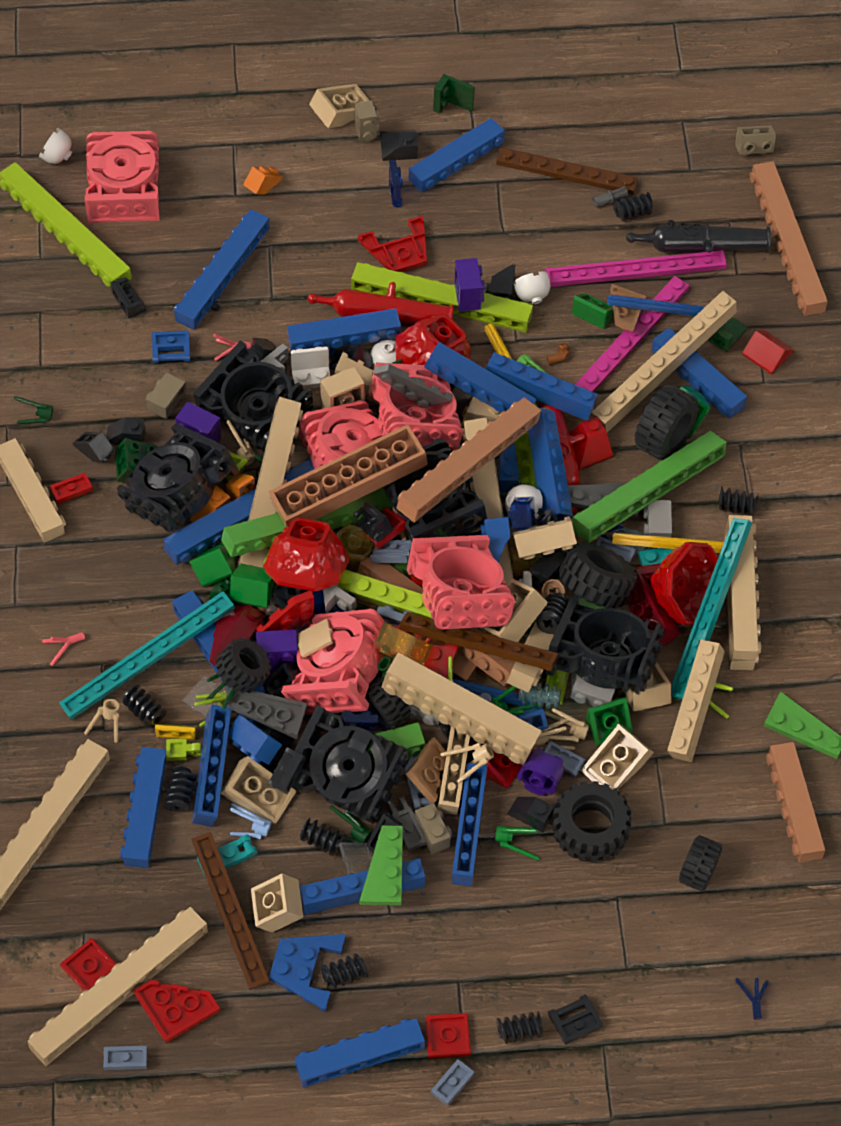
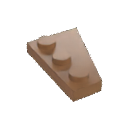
M614 284L610 288L612 295L646 298L645 295ZM613 306L615 326L633 332L641 309Z
M435 737L427 742L405 773L431 804L437 801L438 795L436 791L441 783V780H439L440 772L443 771L446 756L442 757L440 754L447 752Z

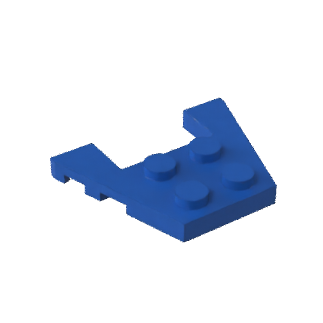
M336 934L280 939L269 980L287 991L302 997L307 1003L317 1006L322 1012H326L330 992L312 988L310 984L320 950L341 955L346 935Z

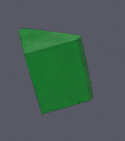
M587 293L574 296L572 314L604 329L614 315L613 306Z
M223 543L206 550L189 561L203 587L230 577L235 571L234 557L230 556Z
M241 563L231 574L230 600L268 609L275 581L265 572V568Z
M626 697L588 708L585 721L589 725L588 728L596 746L601 745L618 724L626 727L633 733Z

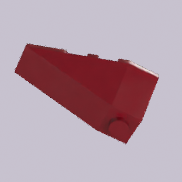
M636 569L637 582L626 601L629 604L630 613L639 617L644 623L646 619L651 620L650 630H655L658 622L662 623L665 632L660 642L663 643L662 647L667 646L681 632L674 619L657 602L655 592L639 570Z
M250 605L235 606L234 610L215 622L216 628L213 633L214 641L211 647L209 662L216 666L217 657L233 640L238 638L251 639L265 615Z

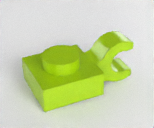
M187 738L166 739L167 761L187 760V755L201 756V743L187 744Z

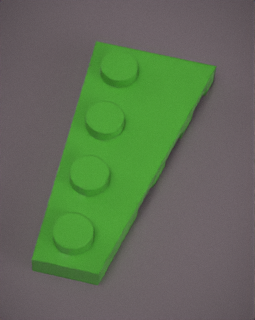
M779 693L764 723V727L838 759L841 752V736L785 694Z
M403 826L381 827L359 905H401Z

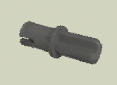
M626 187L613 191L607 190V193L592 197L594 206L598 208L608 203L613 204L614 200L628 197V191Z

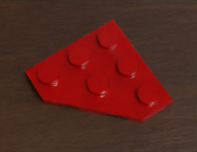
M310 590L292 597L287 601L288 605L283 610L279 608L269 617L270 621L266 625L260 624L256 628V632L295 630L309 627L314 616V596L312 591Z
M149 980L133 990V994L165 1044L220 1012V1007L209 991H197L176 984H163L156 980Z

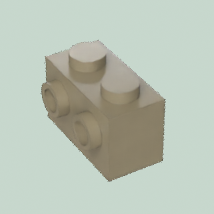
M372 100L355 103V129L359 142L377 139L379 113L377 109H374Z
M771 125L737 127L735 147L740 155L774 153L776 133Z
M165 373L162 378L158 379L154 390L150 391L146 396L147 410L167 419L186 393L185 381Z
M434 803L415 810V817L426 838L427 847L431 855L450 848L452 832L449 826H445L442 821L444 820L442 811L437 809Z

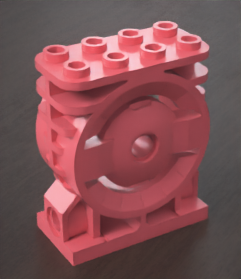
M150 130L92 132L88 134L86 139V169L90 186L86 188L85 195L88 223L160 221L157 187L159 174V143L157 134Z
M376 362L375 367L391 364L409 373V377L424 380V384L429 387L434 385L440 388L439 392L443 394L446 392L453 394L450 391L449 382L424 368L425 365ZM373 372L369 395L380 402L378 426L382 436L408 424L422 447L433 443L437 439H444L452 451L458 450L463 431L458 414L455 412L457 403L454 395L450 402L422 408L411 399L406 398L401 392L394 390L389 384L381 381Z
M359 400L353 403L304 413L299 423L297 435L302 440V445L307 448L312 465L316 469L382 437V432L378 426V419L374 417V413L369 409L367 402Z
M488 535L413 538L407 572L409 575L414 574L415 577L423 580L422 600L425 607L431 612V617L437 628L502 626L510 621L515 598L511 594L506 581L503 580L504 573L502 567L493 558L488 548L490 542Z
M374 609L314 615L312 618L313 624L309 627L328 619L330 628L333 631L331 633L333 643L305 658L301 657L300 649H298L297 664L302 672L292 680L291 685L283 686L281 693L287 699L307 703L305 715H312L317 705L331 713L367 711L369 703L365 696L369 684L379 672L378 663L382 659L383 645L387 642L386 636L390 633V627Z

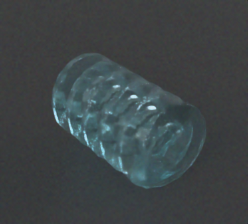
M538 683L536 688L531 686L529 693L521 689L519 691V703L522 700L523 706H527L530 701L531 707H534L538 702L539 708H542L544 703H546L547 709H550L552 704L555 709H559L561 688L557 690L556 684H554L552 690L549 689L547 683L544 689Z

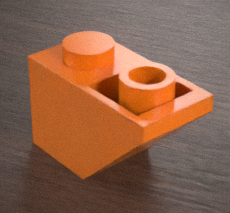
M253 166L243 185L255 194L265 195L283 179V176L278 173V169L272 166Z

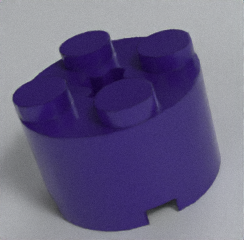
M535 748L530 752L524 765H522L518 773L519 782L522 780L525 783L524 788L534 794L545 796L546 793H550L552 795L564 774L563 760L558 756L544 752L540 748Z

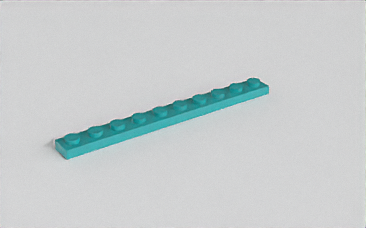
M732 519L671 685L672 699L683 700L700 640L710 641L753 524L748 519Z
M222 591L59 702L60 706L70 720L74 719L234 610V604Z

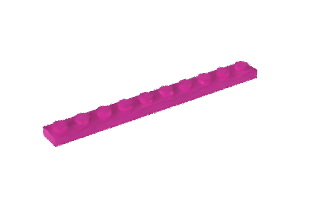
M721 250L712 251L711 253L701 252L545 268V272L548 273L550 287L721 270L726 269L727 264L724 252Z
M674 276L653 300L677 303L689 290V284ZM643 310L639 314L633 332L624 330L575 385L595 392L667 313Z

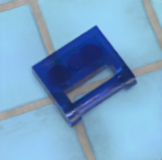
M389 160L391 201L394 207L399 208L403 204V199L401 198V187L403 186L401 168L397 167L396 160Z
M347 710L341 716L345 726L375 730L378 724V715H373V712L370 711L353 714Z

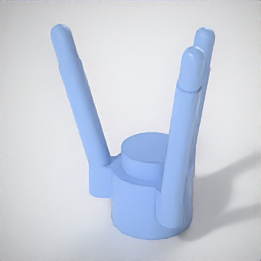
M231 803V806L234 807L230 809L231 812L253 821L251 830L255 831V833L230 832L231 836L241 837L249 834L250 837L261 839L262 836L267 837L272 821L262 818L235 803Z

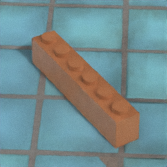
M794 742L772 745L768 754H766V761L768 766L771 765L772 782L777 785V799L781 801L783 806L781 808L782 817L788 823L787 834L789 838L792 837L793 855L797 856L799 863L823 859L825 847Z

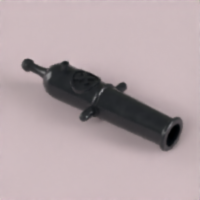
M668 220V224L659 225L654 229L653 233H628L626 240L629 243H652L658 251L664 253H711L712 251L721 250L765 251L769 253L771 248V228L769 226L766 229L709 226L708 224L702 226V224L694 223L674 224V220Z

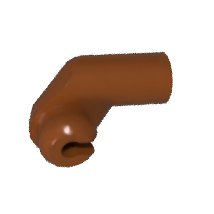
M560 343L557 353L547 356L548 365L566 360L570 353L567 343Z

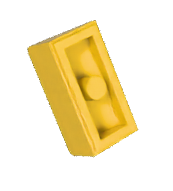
M156 724V737L196 740L197 726Z

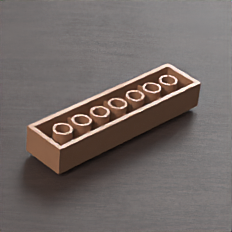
M407 424L269 491L270 499L285 527L290 526L292 520L296 518L316 520L428 465L426 452Z

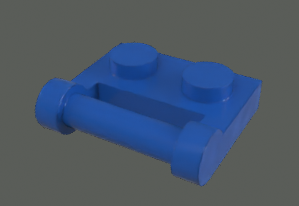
M189 330L152 332L153 363L178 360L190 362ZM184 350V353L158 354V351Z

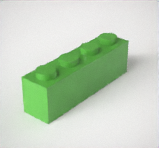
M419 723L376 733V735L382 736L386 740L406 747L408 756H418L425 747ZM371 742L367 752L372 759L373 767H375V759L371 751L373 743ZM354 762L346 763L347 771L354 768Z

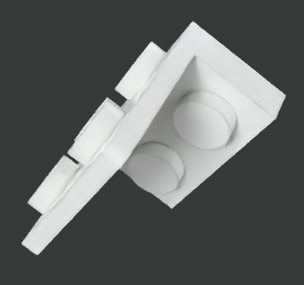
M328 347L291 351L292 377L295 384L301 383L303 389L319 388L320 380L330 376Z

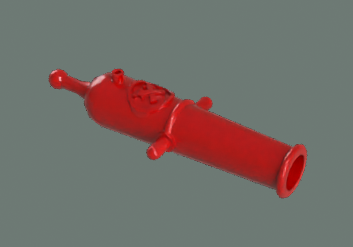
M394 282L389 283L388 294L386 295L343 289L333 297L317 296L311 293L307 298L310 304L320 303L332 306L341 317L397 309L400 324L415 325L422 319H428L441 314L447 315L453 320L454 304L450 307L397 297L395 295L396 284Z
M537 401L539 409L545 408L555 411L568 486L580 485V473L573 446L574 443L584 441L585 435H570L564 411ZM572 507V513L574 516L577 514L578 509Z

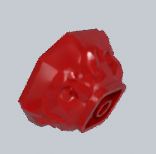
M443 314L422 319L415 325L409 326L395 338L396 361L402 360L399 364L425 365L438 342L471 360L472 347L460 326L449 316Z
M296 518L292 520L290 526L283 529L282 534L274 538L263 567L265 572L278 585L316 592L338 585L350 559L344 545L332 528H330L329 524L322 521Z
M685 542L663 559L659 568L651 577V586L655 592L657 602L665 608L670 617L682 625H694L718 560L714 549L708 543Z

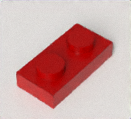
M86 473L50 485V490L57 504L93 491Z

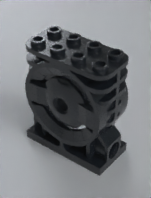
M241 340L193 393L197 407L220 418L223 417L226 424L227 420H230L241 439H246L248 443L254 442L255 448H262L264 453L275 406L279 397L282 398L286 394L283 398L301 403L300 410H303V414L312 411L314 406L310 389L306 388L304 390L303 385L299 382L295 384L294 379L288 378L286 373L279 367L270 363L260 362L259 356L248 350L246 343ZM237 401L239 417H237L235 414V407Z
M178 423L171 427L174 435L165 445L145 455L137 464L132 478L127 477L125 479L128 488L123 485L117 487V494L126 503L125 508L133 514L135 512L142 519L150 520L155 526L160 525L169 533H175L178 530L175 522L183 525L187 518L198 513L209 502L214 492V483L222 481L228 474L236 477L240 473L226 446Z
M437 439L433 443L422 447L426 452L428 465L382 487L398 516L406 521L405 526L411 542L413 538L468 536L481 530V525H484V520L487 519L482 499H479L476 493L469 491L467 480L415 522L397 509L399 494L403 490L407 491L416 480H421L428 470H433L441 460H446L452 450L444 439Z
M572 595L549 645V651L558 653V659L552 671L546 670V674L554 676L556 670L567 673L575 672L581 679L591 685L608 689L624 688L626 692L629 691L632 684H635V694L640 695L641 691L645 692L647 686L646 679L651 677L653 669L651 666L655 667L658 657L656 653L660 654L663 643L660 642V639L663 638L665 628L662 627V623L658 622L655 630H650L651 620L646 619L644 623L639 617L625 610L615 608L594 610V608L579 605V597Z
M317 705L295 749L296 752L305 756L306 761L292 787L306 793L317 790L327 802L374 824L375 821L379 822L382 817V807L384 803L388 804L392 796L390 791L393 785L396 786L401 778L399 773L402 767L407 766L410 756H408L406 747L399 746L395 742L386 740L384 737L363 728L345 726L341 717ZM321 732L326 733L324 736L320 738ZM351 738L350 742L342 743L330 752L326 761V771L331 781L326 790H324L323 787L327 782L323 772V761L326 753L334 744ZM372 742L373 745L371 751L375 759V770L373 776L365 786L358 790L350 791L346 799H344L348 789H355L362 786L364 783L367 782L372 773V759L369 753L367 752ZM309 758H310V772L304 769L305 766H306V764H307V762H308V760H309ZM354 762L352 770H345L346 763Z

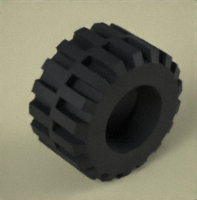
M238 638L233 640L219 654L216 659V668L219 670L217 672L218 675L222 677L221 680L229 688L232 687L236 692L240 690L241 693H250L269 676V671L271 670L269 664L271 661L267 658V652H264L263 647L258 646L257 642H251L248 638Z
M379 677L368 687L365 699L368 701L369 707L366 713L382 729L386 731L393 730L410 717V707L402 698L388 694L382 688L384 678Z
M698 835L687 854L679 875V882L703 892L710 882L722 853V844Z

